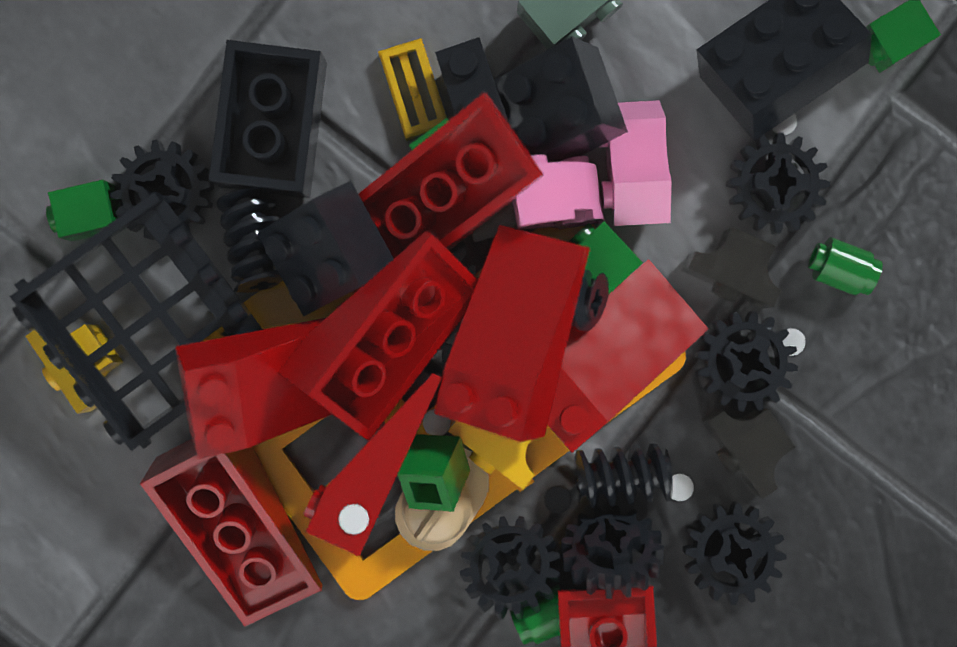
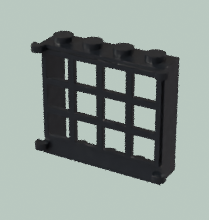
M148 190L138 195L142 200L140 203L29 283L25 279H21L14 284L18 290L9 296L16 305L12 310L18 321L27 330L32 331L35 329L46 343L43 346V350L48 359L58 369L61 370L65 367L76 381L73 388L79 398L88 407L91 408L95 405L106 419L103 422V426L109 436L118 445L125 443L131 451L139 445L143 449L152 443L150 437L186 412L184 397L179 400L158 373L177 359L176 348L152 365L131 339V336L157 317H159L179 343V346L201 342L220 327H223L229 336L263 330L161 193L153 192L150 194ZM140 218L161 247L133 267L111 238ZM103 245L124 274L96 293L76 268L75 264ZM168 255L188 281V284L160 303L139 274ZM66 271L87 298V301L59 320L38 291ZM131 281L152 310L124 329L103 303V300ZM195 291L216 319L190 338H187L167 310ZM94 308L115 334V337L88 356L66 327ZM122 343L143 372L115 391L94 363ZM150 379L171 407L143 426L122 398Z

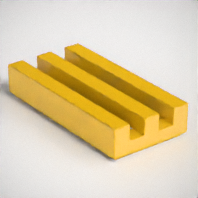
M422 38L378 51L406 141L425 134L447 118ZM413 51L417 53L437 119L428 121L407 53ZM394 57H399L420 123L412 127L390 61Z

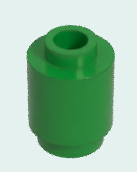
M829 237L824 244L818 242L815 245L809 258L808 268L813 270V280L856 296L859 293L865 295L872 293L879 281L883 263L875 259L874 254L870 251Z
M559 584L550 587L555 596L553 600L542 596L537 600L540 605V612L536 613L530 606L524 607L523 619L518 620L513 610H510L513 623L524 645L533 641L538 645L559 635L557 590H562Z

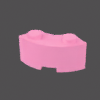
M659 100L620 102L618 105L628 132L598 147H606L608 181L601 182L603 209H611L614 226L670 223L672 180L667 157L666 117Z
M546 155L531 156L544 176L513 200L517 229H565L585 226L588 223L598 224L605 221L597 167L595 164L589 163L588 156L563 159L561 162L552 163L547 162Z

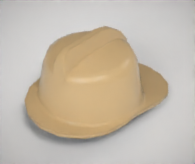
M464 448L471 471L454 512L410 509L404 492L401 493L395 507V523L401 536L410 545L424 551H439L452 546L464 534L474 519L489 491V475L468 458L472 451Z

